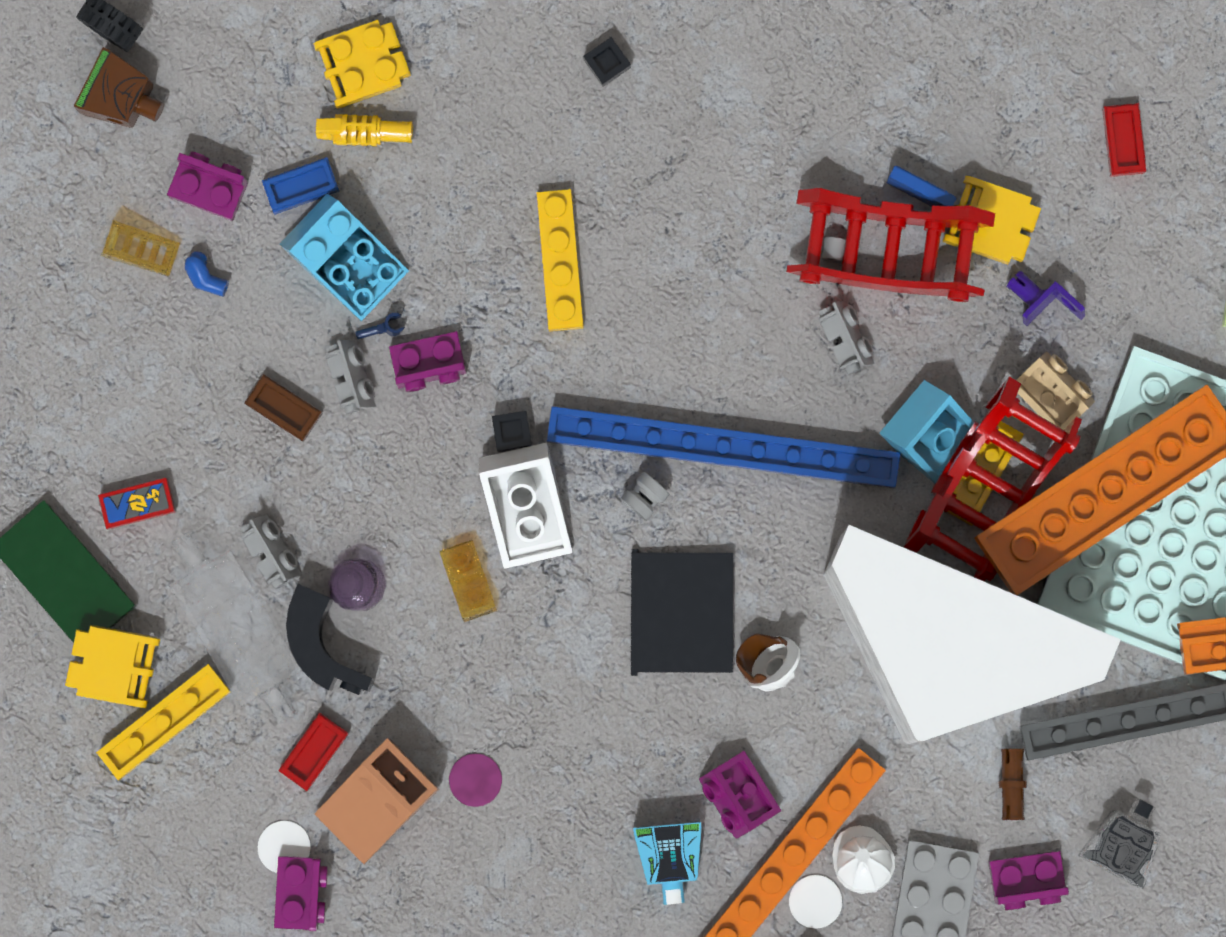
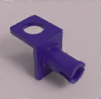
M1021 270L1015 274L1017 279L1015 280L1012 277L1006 286L1029 306L1022 315L1023 323L1026 326L1055 298L1080 320L1085 317L1084 306L1056 281L1048 289L1042 290Z

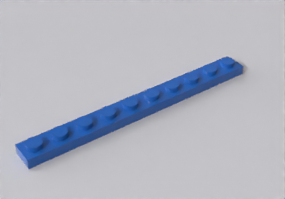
M551 406L547 435L548 443L893 489L896 488L900 452Z

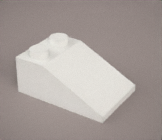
M547 442L479 458V475L504 569L573 553Z

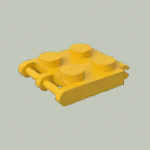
M375 20L313 43L315 51H320L326 68L324 76L326 80L331 82L336 96L334 104L337 109L402 87L400 80L411 76L403 51L394 54L389 52L401 47L392 22L380 26L379 21ZM327 48L330 49V52L332 54L336 66L334 68L332 67V64L330 62L326 50ZM336 77H340L344 91L346 93V96L344 97L342 95Z
M965 176L963 183L966 186L959 205L955 206H965L967 204L973 187L975 191L970 206L996 213L994 227L979 228L978 233L974 234L972 253L1007 265L1011 259L1022 262L1031 237L1020 234V231L1024 230L1030 233L1034 231L1041 208L1030 204L1032 197L971 176ZM951 228L949 234L944 235V243L955 247L959 246L960 234L959 237H955L957 228Z
M90 625L89 631L76 629L71 655L84 658L83 662L70 660L65 686L77 688L76 696L146 708L148 700H145L149 677H153L154 669H151L155 646H159L160 638L96 625ZM148 644L144 667L140 665L144 646ZM138 675H142L138 698H136L134 695Z

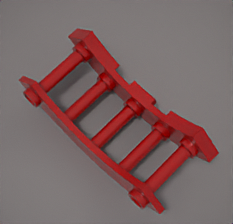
M823 188L798 190L796 204L810 207L809 212L813 214L805 264L787 265L786 272L799 275V281L808 284H820V281L889 292L948 296V300L955 302H969V297L984 296L985 289L967 284L974 234L978 233L979 228L994 227L996 213L970 205L932 206L931 212L915 211L912 204L881 201L880 206L860 203L861 197ZM831 212L846 215L845 220L848 221L842 271L819 266L826 216H829ZM867 219L883 221L885 226L888 227L881 278L855 274L862 224H865ZM906 224L924 226V230L927 231L920 281L895 279L902 229H906ZM945 227L957 228L960 231L954 281L934 282L941 233L945 232Z
M1009 376L987 403L988 413L980 423L974 421L949 459L931 490V493L935 495L928 509L920 511L904 548L917 553L925 544L929 546L934 544L976 569L974 578L981 581H991L997 572L984 554L982 557L941 533L940 527L937 526L943 511L946 513L948 510L983 531L997 523L956 498L957 494L953 493L963 476L965 478L971 476L1013 501L1004 516L1005 518L1032 499L1044 479L1065 452L1068 454L1073 452L1081 438L1077 432L1082 419L1076 416L1064 430L1019 404L1020 399L1016 398L1021 383ZM1004 416L1008 418L1013 416L1055 442L1042 457L998 431L999 426L997 425ZM984 443L987 445L993 443L1035 468L1021 490L976 464L977 459H975V456Z

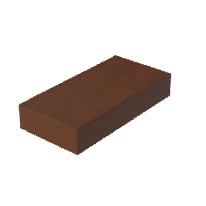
M264 374L244 403L302 442L306 440L323 414Z

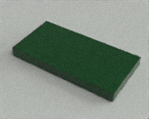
M45 500L0 537V559L73 643L76 629L89 631L90 625L112 628L136 607L134 602Z

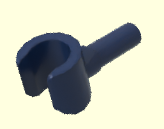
M391 313L386 317L385 322L355 331L357 339L387 333L390 336L400 335L405 327L394 330L390 328L388 322L399 319L402 315Z

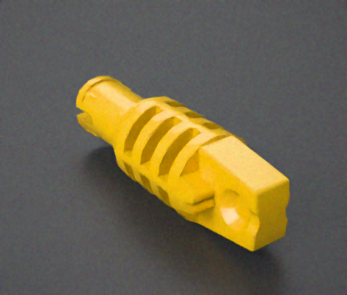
M335 114V118L316 119L315 133L317 139L333 140L334 145H370L377 147L381 145V142L412 143L413 122L382 121V118L378 117V115Z

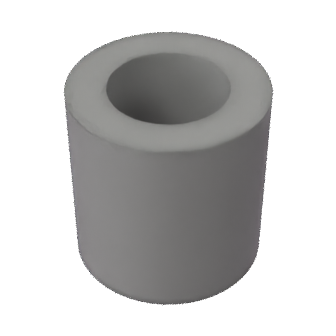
M825 237L821 259L833 263H843L846 240L837 237Z

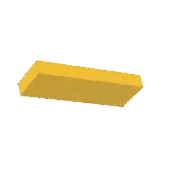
M1002 421L997 425L999 426L998 431L1020 443L1024 436L1023 433ZM984 443L975 459H977L976 464L1000 477L1012 455L993 443L989 445ZM963 476L953 493L957 494L956 498L980 512L993 489L971 476L967 478ZM948 510V513H949V514L955 516L956 518L962 520L963 522L969 524L970 526L973 525V524L969 523L968 521L964 520L963 518L957 516L956 514H954V513H952L951 511Z

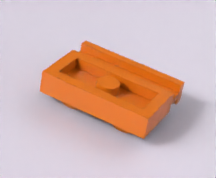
M1226 617L1177 624L1184 675L1226 670Z

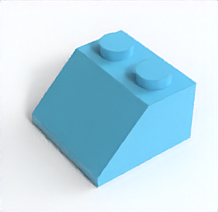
M924 380L879 434L896 452H900L904 459L935 484L974 422L949 394Z

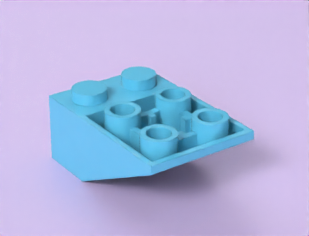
M326 194L280 243L307 272L360 321L409 272L356 217L329 194Z

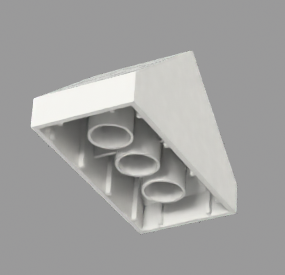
M848 525L840 535L824 573L829 588L903 741L907 744L925 741L1103 681L1121 640L851 525Z

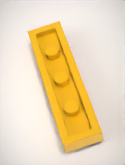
M571 189L536 192L548 330L552 332L583 329Z
M207 664L96 753L116 779L121 780L230 694L231 691L212 666Z

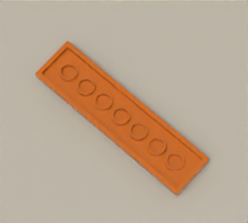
M1208 384L977 535L974 538L1009 591L1014 595H1019L1226 457L1225 409Z

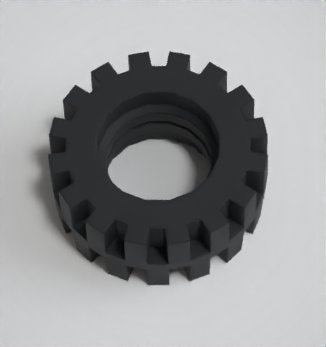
M86 0L76 16L84 25L126 52H129L143 31V28L133 19L104 0Z

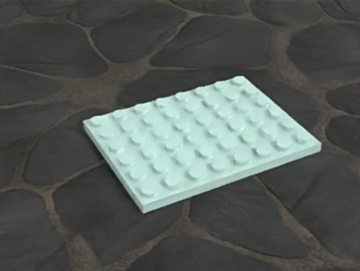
M1133 346L1091 460L1207 384L1226 411V380ZM1226 457L1047 575L1037 604L1119 638L1121 642L1183 665L1177 624L1226 617ZM1226 670L1204 672L1226 681Z

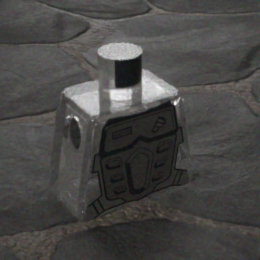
M1136 798L1128 815L1117 810H1111L1082 848L1078 857L1137 888L1144 889L1161 835L1159 832L1146 826L1155 807Z

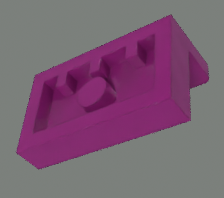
M190 151L189 156L179 153L177 157L179 165L167 196L233 221L248 185L245 177L241 176L242 170L225 163L222 164L221 168L209 164L210 159L197 152Z
M457 331L389 346L396 385L398 389L405 388L406 392L425 389V383L439 380L440 385L460 381V375L467 374Z
M742 751L699 778L704 795L710 802H713L721 815L722 824L736 839L782 811L745 751Z
M1060 851L988 861L995 904H1004L1005 910L1026 908L1025 901L1039 899L1040 905L1060 903L1062 895H1069V889L1065 885Z
M278 856L274 928L317 931L318 923L324 924L326 903L319 902L320 887L326 888L328 866H321V858Z

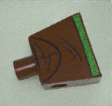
M103 47L74 107L84 116L133 128L139 115L156 122L162 114L164 103L149 96L154 85L148 77Z

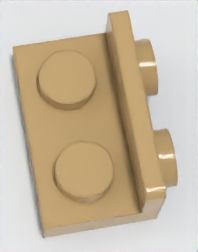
M1045 352L1016 380L1021 383L1018 394L1038 415L1064 430L1076 416L1079 418L1089 409L1095 400L1091 397L1093 394L1090 388L1081 380L1075 381L1067 372L1068 367L1060 357L1055 354L1051 356L1048 352Z

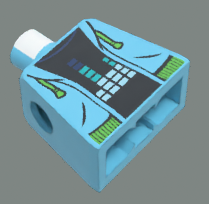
M701 822L633 828L647 885L662 884L664 905L685 903L683 882L695 881L698 878Z

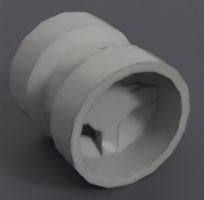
M643 472L638 477L637 485L634 489L627 490L620 499L638 516L647 521L652 516L653 508L657 503H663L670 494L652 477ZM638 493L645 497L650 503L643 499Z

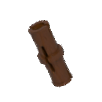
M1001 749L1002 781H999V788H1002V820H1025L1024 788H1027V781H1024L1023 774L1024 749Z

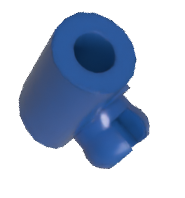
M199 251L192 252L185 260V270L193 286L199 290L224 297L229 281L210 275L206 266V255Z

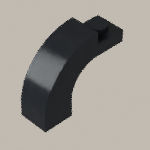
M298 584L289 604L286 620L288 643L295 661L312 681L329 691L333 690L337 679L342 680L340 688L357 695L360 694L362 689L370 692L375 679L339 664L329 655L324 646L322 638L323 624L333 599Z

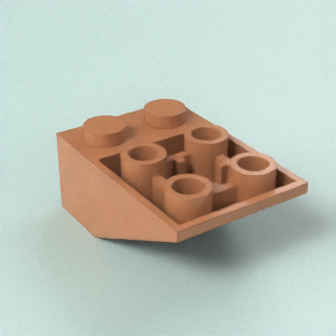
M387 738L316 811L315 815L365 864L440 789L391 739Z

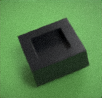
M612 37L583 56V60L602 87L631 68L630 62Z
M527 411L492 416L497 452L532 446Z

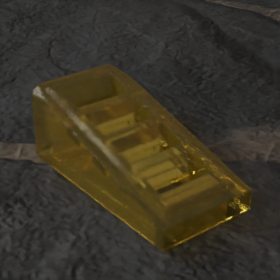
M113 220L100 256L169 277L180 243ZM119 234L126 235L121 251L114 249ZM136 238L139 239L135 255L132 256L128 252L132 239ZM147 242L153 244L148 261L141 259ZM160 246L166 247L162 264H156L155 260Z

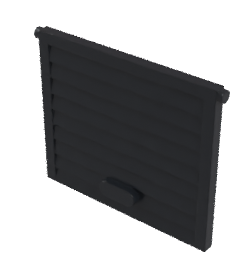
M632 549L631 676H638V672L733 673V553H639V549Z

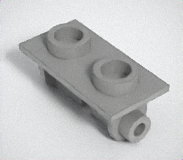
M837 301L832 303L835 311L832 306L820 310L821 318L819 322L828 341H833L839 337L843 341V343L832 347L841 369L846 370L847 374L850 375L860 370L858 363H860L861 367L873 365L874 362L871 357L873 355V348L869 340L865 336H861L856 325L859 323V319L854 308L851 305H847L846 301Z
M339 340L337 341L338 344L328 346V354L325 356L332 379L342 376L345 378V382L335 385L341 409H345L346 414H352L360 411L359 408L376 407L373 398L375 395L374 387L367 378L363 365L365 362L364 354L357 345V341Z
M268 515L250 519V523L240 528L243 533L241 538L252 557H257L263 552L266 556L257 565L268 585L272 584L275 589H278L285 585L287 580L302 575L295 555L286 548L280 537L278 526Z

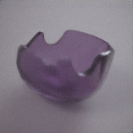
M350 558L343 560L332 570L328 587L330 597L341 608L351 611H368L383 599L386 582L384 573L375 563L366 559Z

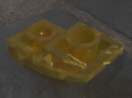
M473 540L439 551L463 621L467 622L497 611Z

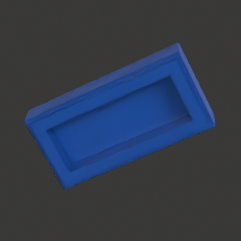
M327 157L262 180L274 215L323 198L326 194L331 195L340 192Z
M894 166L887 180V184L931 207L953 206L957 199L951 193L899 166Z

